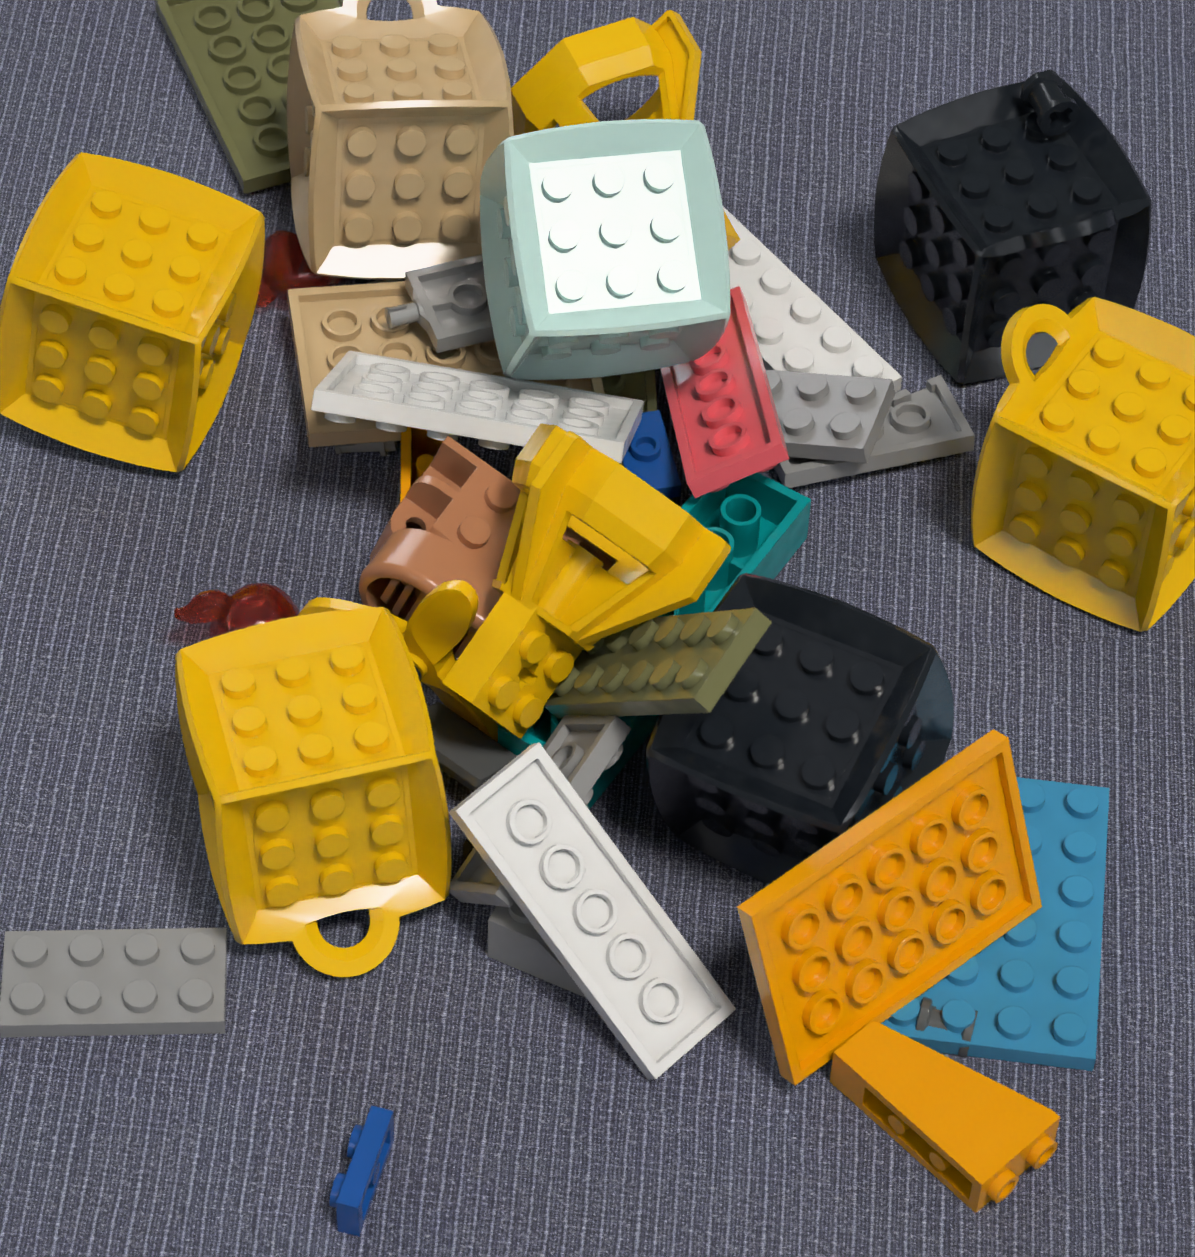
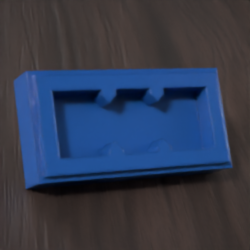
M660 410L642 412L641 422L620 464L667 498L681 497V482Z

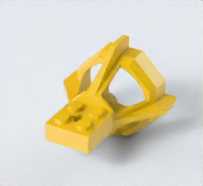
M667 10L652 25L635 17H630L563 38L511 87L514 136L555 128L557 124L562 127L599 122L582 100L593 92L614 82L646 75L658 76L659 87L651 98L626 120H694L702 52L680 14ZM724 212L728 250H730L740 241V238Z
M541 423L515 460L511 482L521 491L497 578L493 579L492 587L502 596L442 681V684L520 739L528 728L540 718L544 705L559 683L571 673L574 661L582 650L589 651L594 648L593 645L606 636L696 602L731 551V546L723 538L706 529L687 511L620 463L593 448L582 437L572 431L567 432L557 425ZM566 528H570L617 562L606 571L602 568L604 563L575 542L569 539L566 542L563 539Z

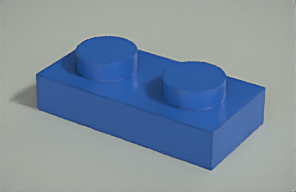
M371 1105L364 1126L356 1124L353 1128L347 1150V1157L352 1160L346 1174L338 1173L336 1175L329 1199V1206L336 1208L337 1231L360 1237L394 1142V1113L392 1110Z

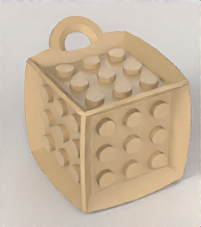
M343 0L341 8L299 15L294 22L290 47L287 82V136L291 173V200L297 237L309 268L314 274L353 279L405 280L406 271L481 255V175L487 159L497 146L506 138L514 136L509 74L504 53L493 28L480 11L438 6L436 0H407L412 9L413 19L398 21L367 20V8L371 0Z

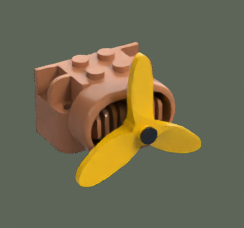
M447 436L429 467L413 483L405 498L393 512L370 554V562L362 571L359 579V593L363 605L342 599L317 597L308 601L298 616L355 608L385 607L389 609L406 642L420 682L429 686L447 708L498 742L497 724L443 685L442 681L502 596L492 587L493 579L497 578L521 490L509 478ZM568 527L566 528L563 539L566 542L569 539L593 554L604 563L603 569L607 571L617 562Z

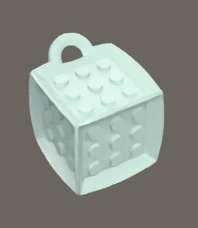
M638 119L601 121L549 128L508 137L497 146L487 159L480 180L482 258L491 323L504 376L520 380H562L642 372L687 363L690 360L694 361L705 355L717 344L726 330L731 313L730 271L722 199L714 159L704 124L699 120Z

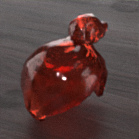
M277 230L273 235L271 234L265 239L262 278L255 308H264L270 305L275 298L288 301V289L337 286L342 277L314 274L303 255L297 234L286 230Z
M260 582L247 584L230 595L219 589L202 591L193 597L186 606L175 608L174 618L189 624L211 622L209 633L210 637L213 638L250 626L295 617L300 612L290 595L275 585Z

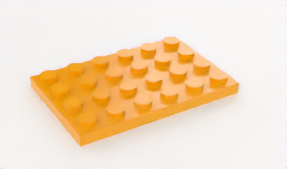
M992 729L737 906L780 1075L793 1085H797L833 1059V1052L872 1020L879 1023L884 1022L892 1014L923 994L1042 907L1009 738Z

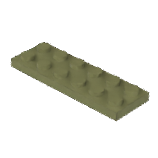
M757 608L655 617L602 638L589 651L582 650L574 661L571 673L559 683L544 707L557 719H563L565 715L642 716L710 713L772 622Z

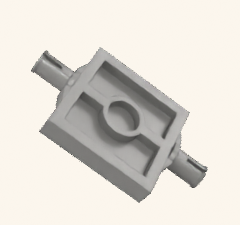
M482 254L406 271L405 287L412 302L385 308V318L390 329L413 322L419 323L427 331L437 353L495 340L486 294Z

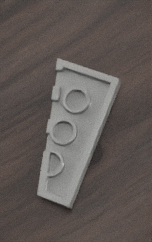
M942 375L926 380L925 389L912 394L907 389L895 393L867 463L789 457L790 459L778 463L774 468L782 485L788 488L805 486L826 480L973 451L975 434Z

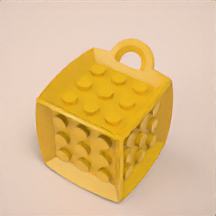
M83 152L76 154L58 176L38 207L19 246L6 282L0 305V414L36 432L84 451L148 468L176 473L183 471L200 447L220 411L234 377L252 322L261 284L264 259L265 221L262 212L224 193L169 172L101 155Z
M1098 297L1086 299L1068 315L1063 310L1050 304H1037L1022 308L1009 319L1002 336L1001 359L1009 386L998 402L990 422L976 469L971 506L973 545L1010 572L1055 598L1118 625L1139 632L1147 631L1170 609L1195 579V336L1155 317ZM1038 332H1045L1051 335L1058 344L1046 363L1034 375L1027 362V344L1032 335Z
M371 607L300 615L239 629L180 649L175 655V683L181 734L190 772L198 794L201 825L211 874L223 912L236 942L246 945L292 941L297 953L307 964L321 973L334 977H353L374 969L385 960L393 949L399 933L400 917L445 900L449 895L451 882V829L431 722L417 670L403 635L391 612L385 607ZM368 909L369 930L364 939L354 946L347 948L333 946L320 934L317 924L319 919L347 911Z

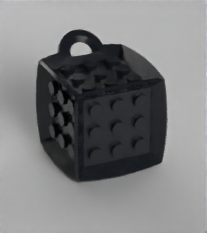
M1061 78L1063 81L1062 90L1067 97L1074 99L1080 107V117L1071 129L1060 135H1045L1038 127V116L1034 109L1027 107L1020 98L1021 87L1025 81L976 92L944 103L894 125L890 132L881 162L875 194V257L888 287L908 322L936 360L958 383H972L1006 376L1001 359L1002 336L1009 319L1022 308L1037 304H1050L1063 310L1068 315L1075 307L1090 297H1098L1134 309L1137 302L1149 253L1152 217L1151 199L1136 169L1113 133L1084 98L1063 78ZM1038 332L1029 339L1026 357L1030 369L1042 367L1057 346L1056 340L1048 333Z
M745 573L738 576L713 612L757 608L772 623L710 713L659 715L646 748V765L654 801L665 823L677 838L744 874L770 884L941 766L952 737L954 705L953 693L947 672L937 650L932 644L895 624L841 600L779 580Z

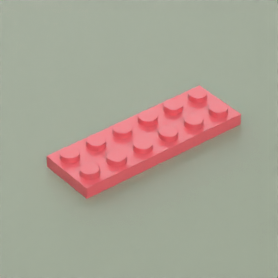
M740 286L730 289V318L726 330L717 344L705 355L694 361L690 360L687 363L660 368L686 482L694 498L709 492H719L733 482L755 473L767 472L778 463L790 459L747 301Z

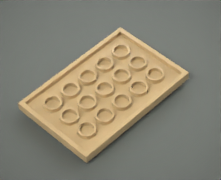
M405 281L288 289V309L309 447L401 440V432H389L378 429L376 421L356 418L355 423H337L325 419V412L311 410L314 389L349 350L506 377L503 374L495 340L437 353L427 331L419 323L413 322L390 329L385 318V308L412 302L405 287ZM601 377L526 380L605 394Z

